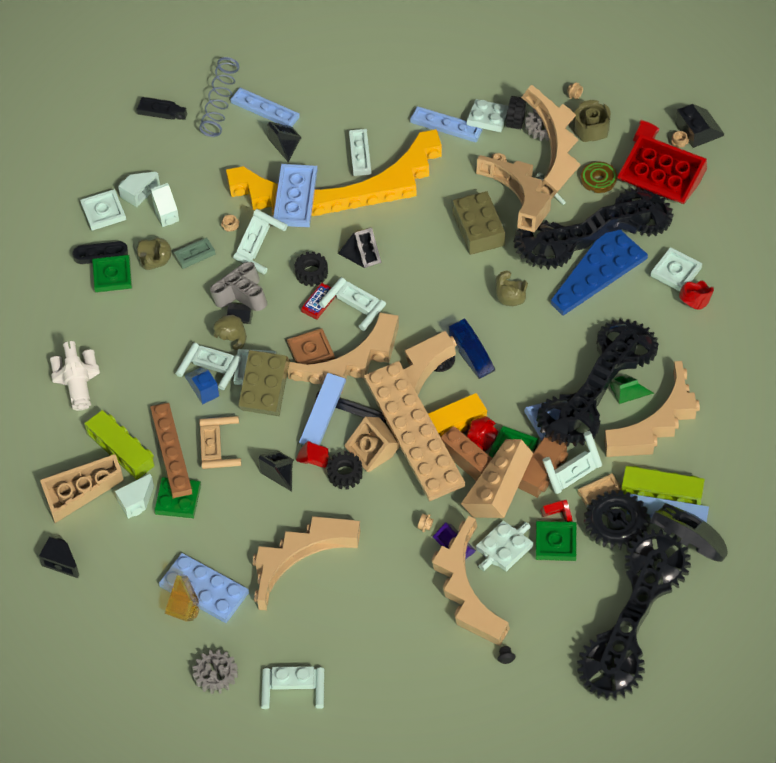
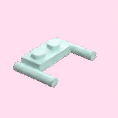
M256 209L233 258L241 263L252 262L255 264L258 272L266 274L268 269L253 261V259L256 258L269 230V224L283 231L287 229L288 225Z
M342 277L339 278L319 302V305L325 308L331 299L337 295V299L366 314L367 317L359 325V328L363 331L366 330L386 306L385 301L379 300L347 282Z
M193 343L175 374L178 377H182L190 362H193L194 365L223 373L224 376L218 388L225 390L242 358Z
M590 431L583 434L589 452H582L556 470H554L550 457L543 459L555 494L562 492V489L573 484L595 468L602 466Z
M264 668L262 670L261 708H270V689H316L315 707L318 709L323 708L324 668Z

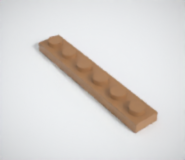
M164 403L150 406L172 497L191 495L192 488L170 404Z

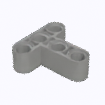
M252 262L243 263L210 288L217 307H225L236 299L254 311H260L267 307V300L263 289L257 285L260 278L255 264Z

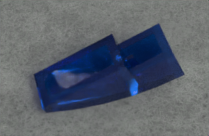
M464 318L449 326V336H453L459 348V354L478 379L494 372L495 367L467 320Z

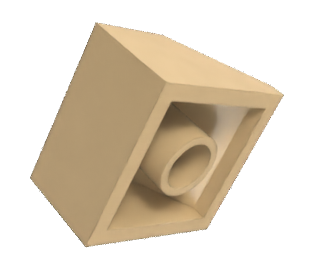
M365 417L344 445L350 453H354V457L356 455L359 457L362 467L367 472L372 471L391 459L400 447L393 432L379 417Z

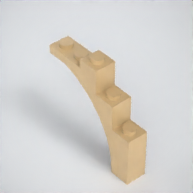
M531 85L521 98L536 110L548 133L551 159L547 174L542 181L541 192L552 195L553 198L581 165L574 157L568 154L578 139L565 129L576 114L564 104L557 107L539 89Z
M480 155L477 158L476 174L493 178L510 188L518 196L522 204V208L518 213L517 228L535 232L550 212L552 195L541 192L542 180L532 177L533 165L520 161H515L512 164Z
M380 313L370 335L354 350L337 359L310 365L290 362L288 379L323 384L327 373L347 379V375L354 378H364V375L368 373L371 360L390 362L399 328L398 315Z
M674 361L673 375L675 386L667 401L658 411L637 424L620 429L605 430L606 457L651 455L654 452V447H657V438L675 436V429L679 428L678 420L696 418V411L700 410L699 400L695 399V392L690 393L689 384H685L687 369L683 368L682 361Z
M312 516L311 524L307 525V533L286 531L284 539L280 541V548L259 546L258 553L253 556V566H256L258 584H260L259 590L255 591L254 601L258 602V609L267 611L269 595L273 586L291 566L301 559L333 548H358L361 532L360 521Z
M468 516L466 521L461 522L458 529L459 533L456 538H452L449 547L442 546L439 551L434 553L432 564L435 571L450 577L447 578L443 585L445 597L462 605L457 608L454 615L457 625L501 646L510 630L509 623L483 605L472 590L466 575L465 558L467 545L477 528L476 519Z

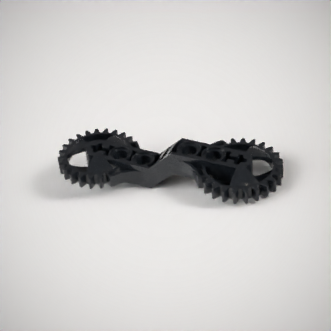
M637 187L636 191L630 188V191L624 190V193H620L614 205L602 207L583 223L562 226L555 222L548 224V221L545 220L537 228L541 232L536 237H534L531 231L517 229L513 240L515 243L514 248H517L516 254H521L520 259L526 258V263H533L532 267L539 265V268L542 269L543 266H546L547 270H549L550 266H552L554 269H557L558 265L563 267L564 263L567 264L568 260H571L574 251L586 249L608 232L623 229L632 234L640 232L641 236L646 233L648 237H650L651 233L654 236H657L658 232L663 234L664 230H668L673 220V208H669L670 203H665L666 198H659L660 195L658 194L655 195L653 192H647L645 189L641 191L639 187ZM650 219H654L655 225L649 226L646 224L650 222Z
M619 319L618 323L612 320L611 324L606 323L605 327H601L596 341L597 351L600 356L584 385L574 394H560L559 399L553 396L552 401L546 399V403H542L541 408L539 407L536 419L538 422L537 427H541V433L546 432L545 438L552 437L551 442L558 440L559 445L565 442L567 447H569L570 443L577 447L578 442L584 445L586 441L584 433L576 431L584 423L589 428L588 431L591 432L593 439H595L601 421L599 420L600 414L597 406L611 380L621 370L636 369L637 365L643 367L644 363L649 365L650 360L654 361L657 355L658 338L654 337V332H649V327L643 328V323L636 325V321L630 323L629 319L626 322ZM612 332L620 333L614 341L607 337ZM638 344H641L648 350L644 355L635 354ZM553 408L561 410L558 420L552 418L547 412Z
M652 529L651 535L644 531L643 538L639 535L636 536L637 543L634 541L630 542L633 548L626 549L630 555H625L624 558L627 561L625 569H629L626 571V575L632 585L631 597L620 613L616 625L607 632L596 635L597 642L590 639L591 646H583L586 653H579V656L583 659L577 660V664L581 666V668L577 669L578 674H583L579 677L580 682L586 681L584 688L591 687V695L597 691L598 699L604 694L606 701L609 700L610 695H613L614 700L617 701V695L620 694L625 698L626 691L632 695V686L639 688L636 680L643 681V677L640 674L645 673V668L640 667L645 664V661L640 659L643 657V652L637 642V633L640 626L649 614L653 602L663 595L672 593V585L679 588L678 581L685 582L683 575H689V571L686 569L691 568V563L687 562L691 559L690 554H686L688 547H683L684 544L680 543V541L677 542V535L673 537L667 533L664 535L662 529L659 530L658 534ZM652 539H656L658 549H653ZM676 546L678 550L667 558L665 551ZM661 559V562H658L655 570L654 561ZM649 576H652L656 579L653 583H647L645 581V579ZM643 594L646 595L648 599L642 602L639 601L637 597ZM624 626H630L632 628V630L629 633H624L621 631L622 627ZM617 644L624 646V649L620 652L615 651L613 648ZM612 657H613V658H615V660H614V666H615V668L612 667L611 670H608L607 666H610V665L612 664V661H613ZM601 670L604 677L592 684L590 679ZM611 679H615V691H612Z

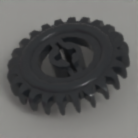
M612 490L611 494L604 491V496L598 494L597 500L592 499L591 505L586 506L587 511L584 513L586 518L584 525H587L586 532L591 531V539L597 536L596 544L603 540V548L608 543H610L611 550H613L615 544L621 550L623 543L629 548L630 541L637 543L636 536L639 535L643 538L641 532H647L646 527L650 525L648 521L650 515L647 513L648 508L643 506L644 502L637 501L638 496L630 497V492L624 495L623 490H620L619 493ZM621 507L627 510L632 518L631 523L626 520V515L623 510L618 508L611 510L610 508ZM603 515L608 517V528L602 521Z

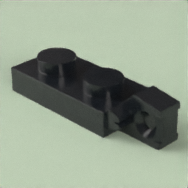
M141 97L137 107V114L174 120L176 118L185 120L187 110L185 107H179L173 101Z

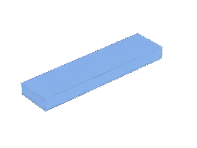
M239 88L231 98L232 104L275 123L293 126L300 118L299 113L242 88Z
M418 106L410 119L413 124L433 130L437 129V131L477 142L483 131L482 128L468 126L465 120Z
M327 373L299 443L301 445H304L307 441L317 445L321 444L346 383L345 378Z
M635 494L630 496H638L637 501L644 502L643 506L648 508L647 513L650 515V518H652L655 511L663 507L664 503L692 513L707 523L709 506Z

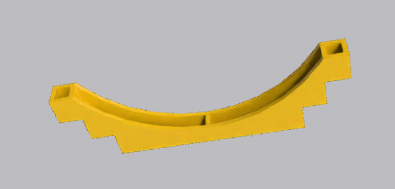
M437 129L420 132L409 150L395 164L372 178L341 188L315 189L311 216L417 196L415 179L429 176L428 159L442 157V145ZM244 166L226 169L231 197L249 194L253 210L271 207L274 216L278 189L277 183L258 176Z

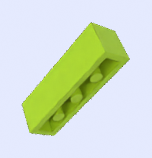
M101 410L84 423L87 435L110 456L115 454L118 463L136 480L155 467L152 452L147 448L144 449L136 437L132 438L123 425L119 426L111 414L107 415Z
M626 466L622 490L624 495L630 492L635 495L701 505L705 479L697 476L680 475L674 472H661L656 469H643L638 466Z

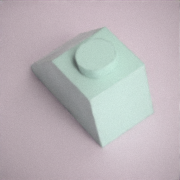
M157 172L129 175L118 186L120 198L138 207L151 194V189L160 185L159 175Z
M166 183L152 188L151 194L154 211L162 227L178 222V210L169 184Z
M151 474L115 491L117 502L128 519L138 516L146 510L154 489Z

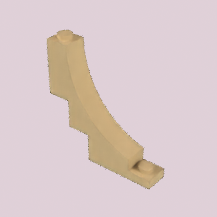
M446 331L405 350L410 366L405 368L404 371L417 395L426 379L438 365L456 355L455 347L457 344L453 336L449 337Z

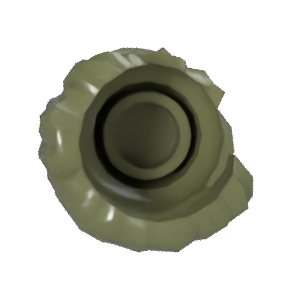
M155 238L153 240L142 239L138 241L136 250L140 257V264L144 269L152 270L162 267L171 258V247L165 239Z
M500 272L496 277L498 301L503 305L511 307L523 304L526 299L527 281H508L506 279L511 277V272Z
M225 315L219 318L213 327L214 337L218 338L219 336V338L229 341L238 339V342L233 345V349H242L247 336L241 318L235 315Z

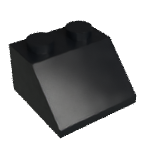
M690 104L677 110L675 124L680 131L687 134L692 148L724 136V132L707 109Z

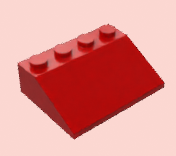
M640 134L617 179L685 204L700 184L707 170V159Z

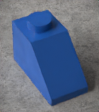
M201 367L185 375L186 380L202 405L219 397L217 382L209 370Z

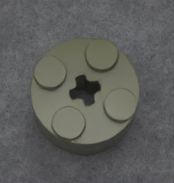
M587 100L579 104V107L575 110V133L583 142L605 139L610 130L611 112L606 104H600L597 100Z

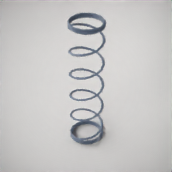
M230 57L220 58L217 62L215 69L217 77L212 81L213 89L208 94L209 102L205 106L206 114L202 117L199 126L200 131L209 137L221 135L222 127L214 121L222 122L225 120V117L217 112L207 113V105L211 103L217 107L212 103L213 101L226 103L223 100L211 101V92L214 90L217 94L224 97L232 95V92L227 88H214V80L218 78L221 82L228 85L236 82L229 75H217L218 68L228 74L238 72V62ZM222 60H230L236 63V65L233 63H222L219 65V62ZM223 64H232L236 66L237 69L235 71H227L221 68L220 66ZM227 76L232 78L234 82L226 83L219 77ZM215 89H226L230 92V95H222ZM227 104V107H226V108H220V107H217V108H219V109H227V108L229 107V105ZM213 113L219 114L224 118L223 120H216L210 117L214 121H203L206 115ZM204 123L216 125L220 132L214 133L204 127ZM201 126H203L206 131H208V132H210V133H212V134H209V133H206L205 131H203V129H202Z

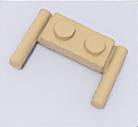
M239 416L200 419L202 469L241 466V458L222 460L220 425L239 424Z

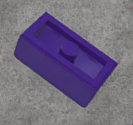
M445 522L434 534L433 538L441 547L448 548L452 538H456L459 532L451 524ZM469 542L465 559L476 551Z

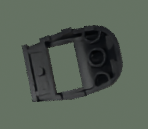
M664 503L663 507L655 511L649 521L664 529L663 531L668 535H671L673 532L682 538L680 543L688 546L689 543L696 546L698 553L711 560L722 562L728 554L726 544L720 534L708 523L692 513Z

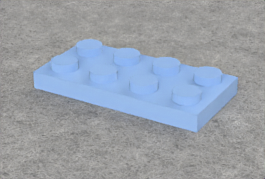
M281 164L273 216L275 219L292 227H310L318 172L317 166Z
M181 553L159 582L161 588L224 623L229 621L249 594V590L246 587Z

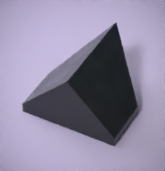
M269 121V141L289 163L302 137L292 126Z
M372 227L354 232L338 252L339 255L363 268L382 263Z
M280 451L260 455L258 458L260 473L292 492L294 459Z

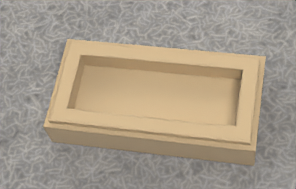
M611 473L579 488L578 494L587 506L591 505L592 499L597 500L598 494L604 496V491L611 494L612 490L619 493L622 487Z

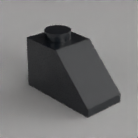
M49 537L39 555L41 565L78 578V568L68 543L61 538Z

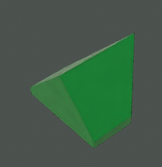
M627 374L614 377L610 382V387L619 404L654 394L640 385L637 379Z

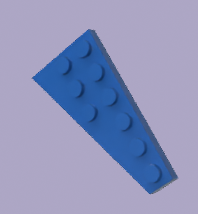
M622 230L605 233L595 241L551 299V305L564 316L647 260L648 254Z

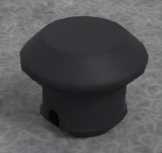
M503 646L499 649L500 655L497 658L499 662L509 664L516 658V655L511 652L509 646Z

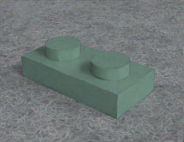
M205 238L175 251L174 255L182 269L214 256L216 253L208 238Z

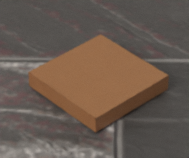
M322 328L287 339V344L295 363L310 365L335 359V355Z

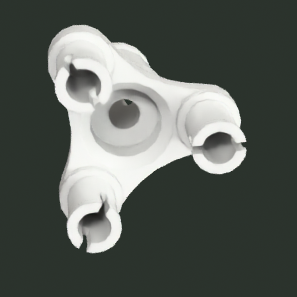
M70 341L71 349H69L68 342L63 344L66 356L64 367L62 357L54 356L50 358L53 371L51 376L53 383L68 385L71 403L73 404L72 409L81 411L91 406L87 381L97 376L100 370L99 365L96 364L94 350L83 351L84 364L81 362L80 357L77 356L75 342Z

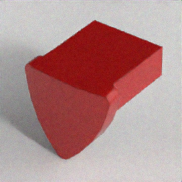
M640 120V126L633 141L636 142L640 134L655 139L660 129L652 123Z
M307 441L300 449L296 461L326 468L329 461L328 448Z
M567 499L545 505L541 508L543 517L562 512L566 522H573Z

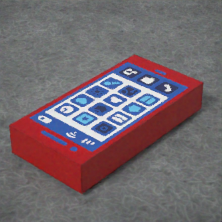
M321 283L303 305L301 312L317 320L337 295L331 299L325 308H322L319 302L331 287Z

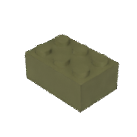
M488 191L453 200V215L470 255L505 246V231Z
M249 350L238 405L242 411L280 416L290 364L287 356Z

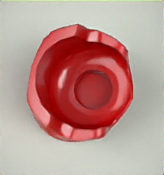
M703 280L698 283L687 282L682 286L679 297L690 307L701 310L709 304L714 287L709 288Z
M487 416L472 420L467 438L484 452L487 451L496 440L498 431L494 428L496 423Z

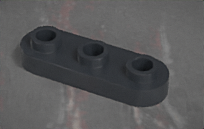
M122 241L80 245L73 250L74 261L78 264H90L96 258L128 255V247Z

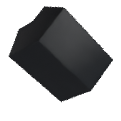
M230 303L227 315H235L241 318L243 324H251L253 310L243 304Z

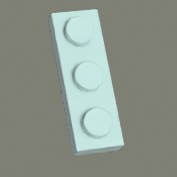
M367 129L349 130L353 175H371Z

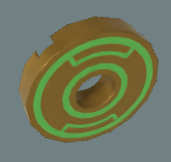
M592 162L582 170L581 182L589 191L606 193L614 188L617 182V172L612 165L606 162ZM596 176H602L603 179H600V180H599V179H596L595 177H596Z

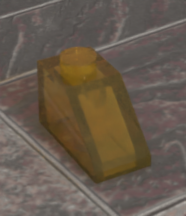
M179 574L176 576L165 614L186 622L193 621L199 613V599L188 576Z

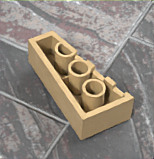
M506 439L462 501L461 505L473 518L505 517L533 455V452L522 439Z
M115 454L40 480L55 523L124 481Z

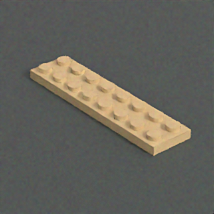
M397 361L364 375L365 382L429 502L465 487L464 479L400 362Z

